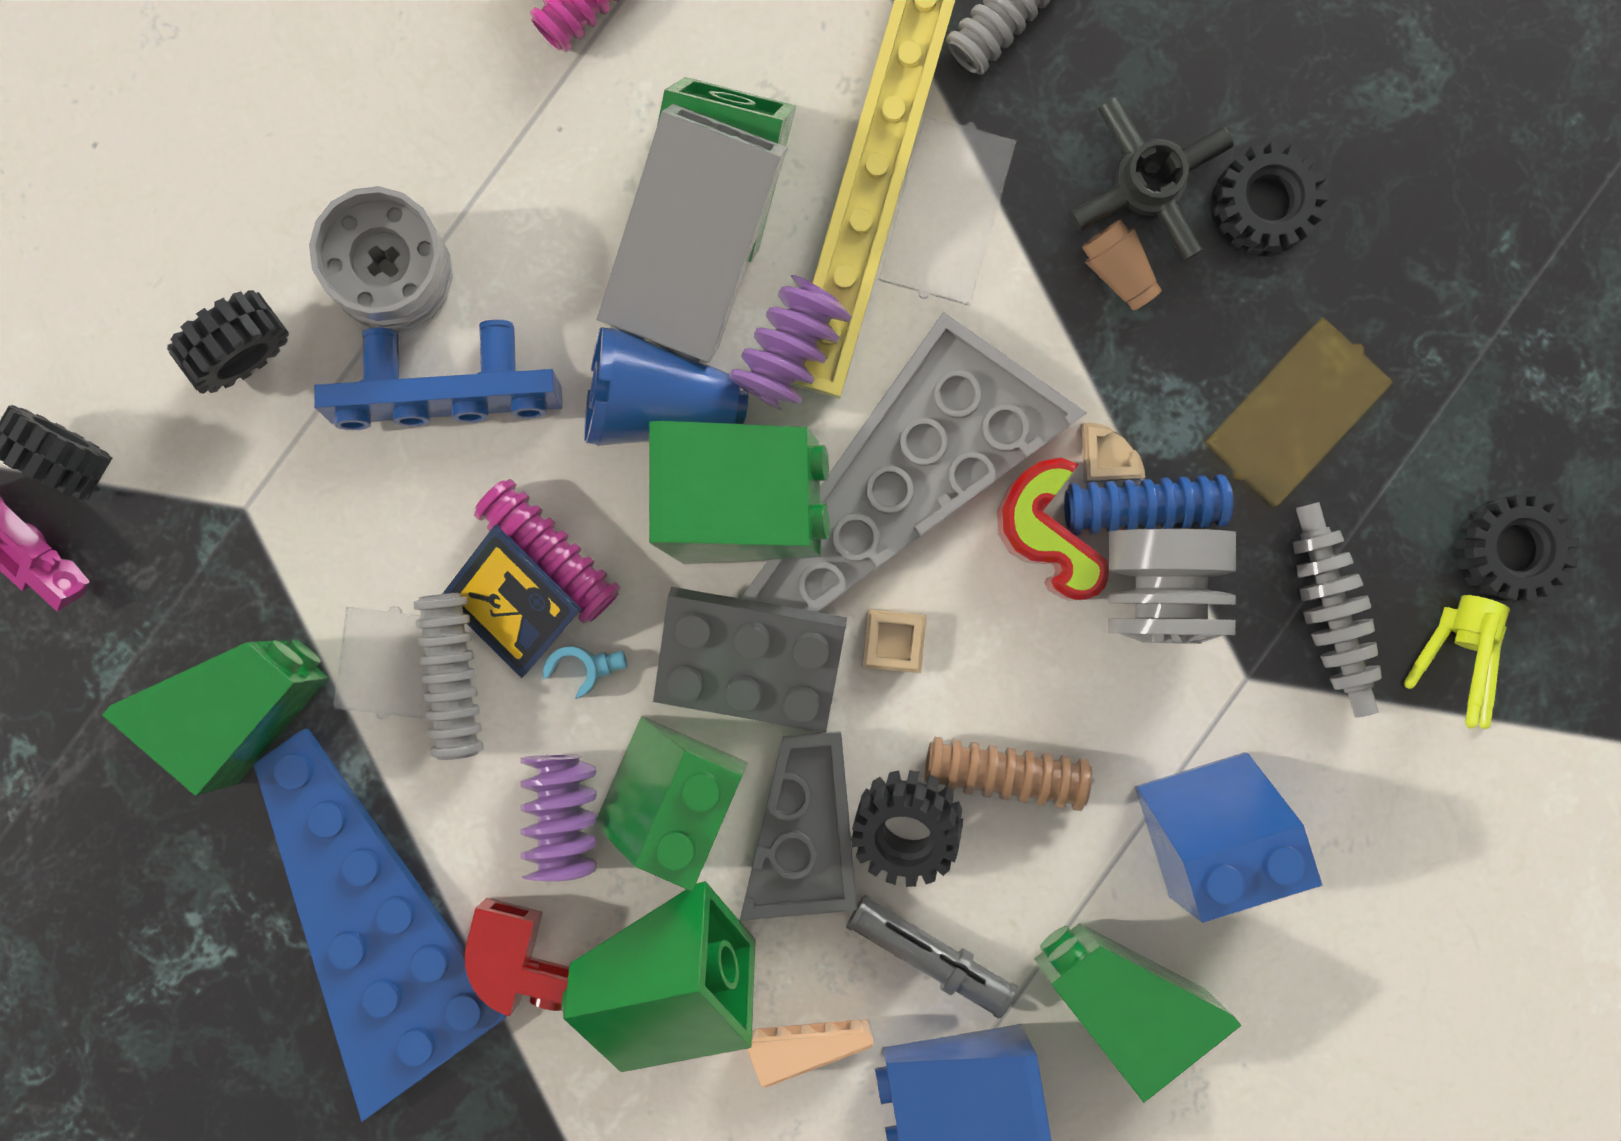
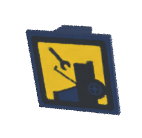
M497 524L489 531L442 593H461V595L467 596L468 604L462 605L463 614H468L470 622L466 624L521 678L530 671L582 610Z

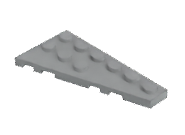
M943 312L830 471L828 480L823 481L820 485V504H827L830 516L829 539L821 540V557L767 560L741 599L818 612L1082 418L1087 412Z

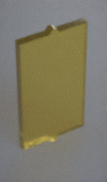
M1322 317L1204 443L1234 470L1233 476L1236 480L1244 479L1273 507H1277L1393 381L1362 354L1364 347L1361 344L1353 345Z

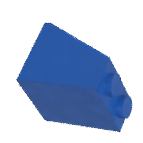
M1243 752L1135 786L1169 898L1201 923L1323 886L1303 823L1249 753Z
M1021 1024L883 1047L886 1066L875 1068L881 1105L893 1103L896 1125L885 1127L887 1141H1052L1037 1054Z

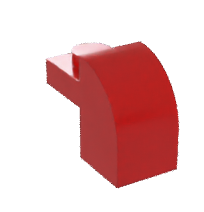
M486 898L475 907L465 948L466 973L475 993L489 1007L507 1016H511L519 1005L522 994L530 996L529 1002L536 1007L551 1011H562V995L564 990L567 989L569 966L532 957L543 912Z

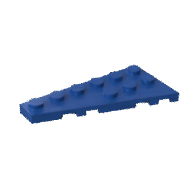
M307 728L300 730L253 765L360 1119L363 1122L504 1020L507 1015L501 1014L489 1007L475 993L466 973L465 948Z

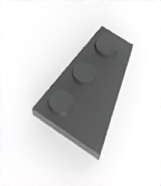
M841 731L783 736L739 921L857 910Z

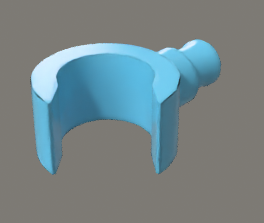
M563 647L550 654L545 661L543 680L552 676L557 669L558 663L564 657L570 655L581 659L586 666L587 677L575 697L577 699L591 692L600 677L611 675L612 671L626 669L625 653L623 650L608 655L606 652L593 655L582 647Z

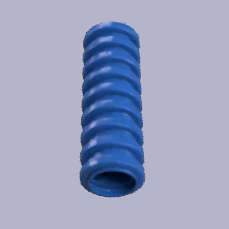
M1224 474L1215 475L1212 481H1209L1205 475L1197 476L1194 482H1191L1187 476L1179 477L1176 483H1172L1169 478H1161L1158 484H1154L1151 479H1143L1140 485H1135L1133 480H1125L1122 486H1117L1114 481H1107L1104 487L1100 488L1096 482H1089L1084 489H1080L1077 483H1071L1068 485V489L1065 490L1064 496L1066 526L1075 536L1081 535L1082 529H1088L1091 535H1096L1100 533L1101 528H1106L1108 533L1109 531L1119 530V527H1124L1125 530L1137 529L1138 526H1142L1143 529H1155L1156 525H1160L1162 529H1173L1174 524H1179L1181 529H1189L1193 523H1197L1200 528H1207L1214 521L1218 527L1228 526L1233 516L1234 506L1232 487Z

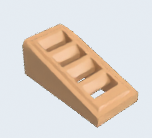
M858 1019L757 1028L752 1030V1047L747 1050L761 1087L765 1086L767 1088L872 1048L874 1040L869 1020Z

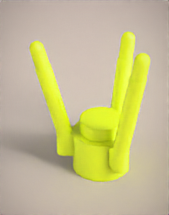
M1472 595L1461 596L1458 609L1444 607L1439 626L1404 680V686L1408 689L1414 688L1450 632L1457 633L1454 641L1455 644L1477 651L1467 703L1465 725L1469 729H1473L1477 726L1479 720L1480 728L1488 729L1491 726L1500 651L1507 628L1505 624L1510 608L1497 601Z

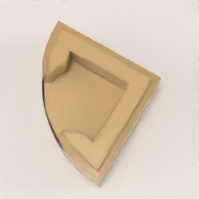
M1081 424L1084 482L1139 480L1145 478V470L1140 455L1121 435L1102 424Z

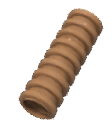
M934 737L928 747L924 782H927L929 776L932 775L939 779L938 784L945 785V787L948 786L953 792L956 787L963 788V793L972 795L974 790H981V795L988 798L994 792L999 793V797L1002 800H1009L1011 795H1015L1018 801L1022 803H1027L1029 798H1035L1037 805L1045 806L1047 801H1053L1054 807L1062 809L1066 803L1072 805V809L1076 811H1082L1090 797L1092 767L1088 759L1079 758L1077 763H1071L1069 756L1061 755L1059 761L1053 760V756L1050 753H1043L1041 758H1037L1034 752L1025 750L1023 755H1017L1016 749L1009 747L1003 753L998 752L996 745H988L987 750L980 749L979 743L970 742L969 747L961 746V741L955 739L949 745L943 744V738Z

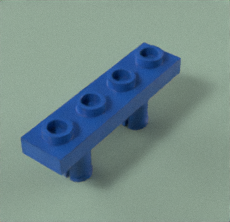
M487 320L479 324L481 372L477 374L399 379V335L391 328L375 327L363 330L362 380L359 382L314 385V408L331 424H334L336 428L343 430H364L370 428L373 421L393 420L395 424L401 426H422L428 424L432 417L452 416L454 420L459 422L473 423L487 420L488 414L511 412V415L517 418L533 419L545 416L547 410L563 409L562 386L553 369L516 371L514 326L512 322L507 320Z

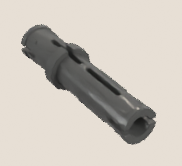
M867 895L861 898L857 904V910L853 911L847 922L846 928L850 931H855L892 953L895 957L940 982V990L948 995H953L957 992L992 1013L997 1019L1003 1017L1015 997L1017 985L1012 982L1009 983L974 962V954L964 948L959 952L922 931L914 924L907 922L872 901Z

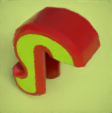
M1060 457L1036 463L1022 472L1010 484L997 510L998 535L1009 553L1025 563L1051 564L1054 566V575L1046 578L1044 582L1050 592L1068 601L1088 600L1099 595L1105 589L1109 577L1108 560L1043 512L1078 466L1077 463Z

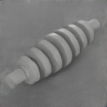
M1320 502L1298 507L1296 511L1303 533L1300 534L1301 540L1293 542L1294 554L1308 551L1311 561L1296 565L1298 577L1315 575L1317 582L1300 588L1301 601L1321 598L1323 603L1322 606L1303 612L1306 624L1328 621L1329 628L1316 631L1311 636L1316 646L1333 643L1336 650L1320 656L1325 668L1341 667L1342 673L1330 677L1333 688L1335 690L1344 689V692L1348 693L1355 718L1376 714L1379 711L1372 687L1375 681L1382 678L1379 665L1366 667L1364 660L1378 655L1377 642L1359 644L1358 637L1375 631L1374 621L1372 618L1353 621L1351 616L1371 608L1369 597L1366 595L1346 598L1345 591L1363 586V582L1359 574L1340 577L1338 568L1353 564L1354 561L1350 552L1334 555L1332 545L1344 542L1345 540L1340 530L1331 532L1330 527H1326Z

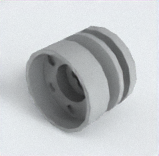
M380 186L353 189L331 201L315 221L309 243L312 270L324 291L347 314L363 326L369 328H391L395 331L411 330L433 318L447 300L453 278L450 253L424 208L406 194ZM386 258L389 262L395 263L399 270L392 277L382 272L378 266Z
M1132 529L1109 531V571L1136 577V589L1111 593L1108 596V603L1136 605L1135 618H1108V633H1119L1141 641V643L1202 644V642L1222 635H1235L1236 620L1208 619V605H1236V595L1208 589V577L1236 572L1235 531L1209 529Z

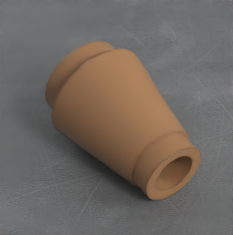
M1121 219L1103 229L1082 246V249L1089 257L1085 263L1124 302L1128 303L1132 311L1144 306L1161 293L1162 289L1156 282L1157 279L1135 229L1128 230Z

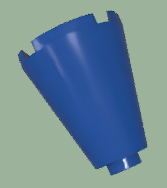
M600 327L591 365V371H593L591 390H588L584 422V441L586 443L604 446L649 442V422L652 421L744 424L749 395L747 391L741 390L740 386L729 378V373L686 358L669 349L614 327L612 329Z

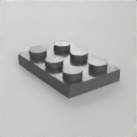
M671 586L667 599L653 702L826 733L847 617Z

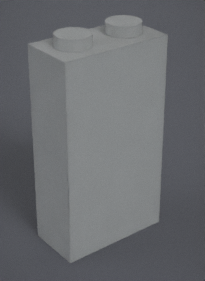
M675 104L664 109L660 115L596 320L611 325L610 329L614 327L641 339H648L664 345L666 349L696 361L701 359L709 363L721 342L787 147Z

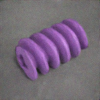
M796 275L790 276L799 288L783 286L778 293V297L787 309L769 307L766 312V318L775 330L762 327L757 328L754 332L755 340L764 351L747 348L741 354V358L750 368L751 372L732 369L729 374V378L742 389L779 410H782L780 407L782 401L799 405L803 399L792 386L794 381L809 384L814 382L815 378L804 366L806 360L819 363L826 362L827 357L816 345L818 340L838 342L840 337L829 325L830 320L835 319L849 323L852 318L835 297L810 281Z
M534 755L520 757L521 764L538 769V775L520 781L522 788L538 793V799L521 805L522 812L538 817V823L521 829L522 836L538 840L537 847L521 853V859L538 864V870L522 876L523 879L533 881H567L585 877L594 873L597 869V862L594 859L580 855L594 849L597 845V838L580 831L594 825L597 821V815L594 812L580 808L581 805L594 801L597 797L596 790L580 784L581 781L596 775V767L580 761L582 756Z

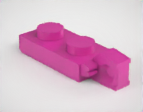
M0 495V571L21 591L31 587L57 612L84 596L89 581L76 564L71 560L61 559L56 550H51L43 534L35 526L24 523L5 505Z

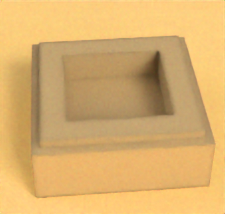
M868 609L862 667L921 673L927 615Z

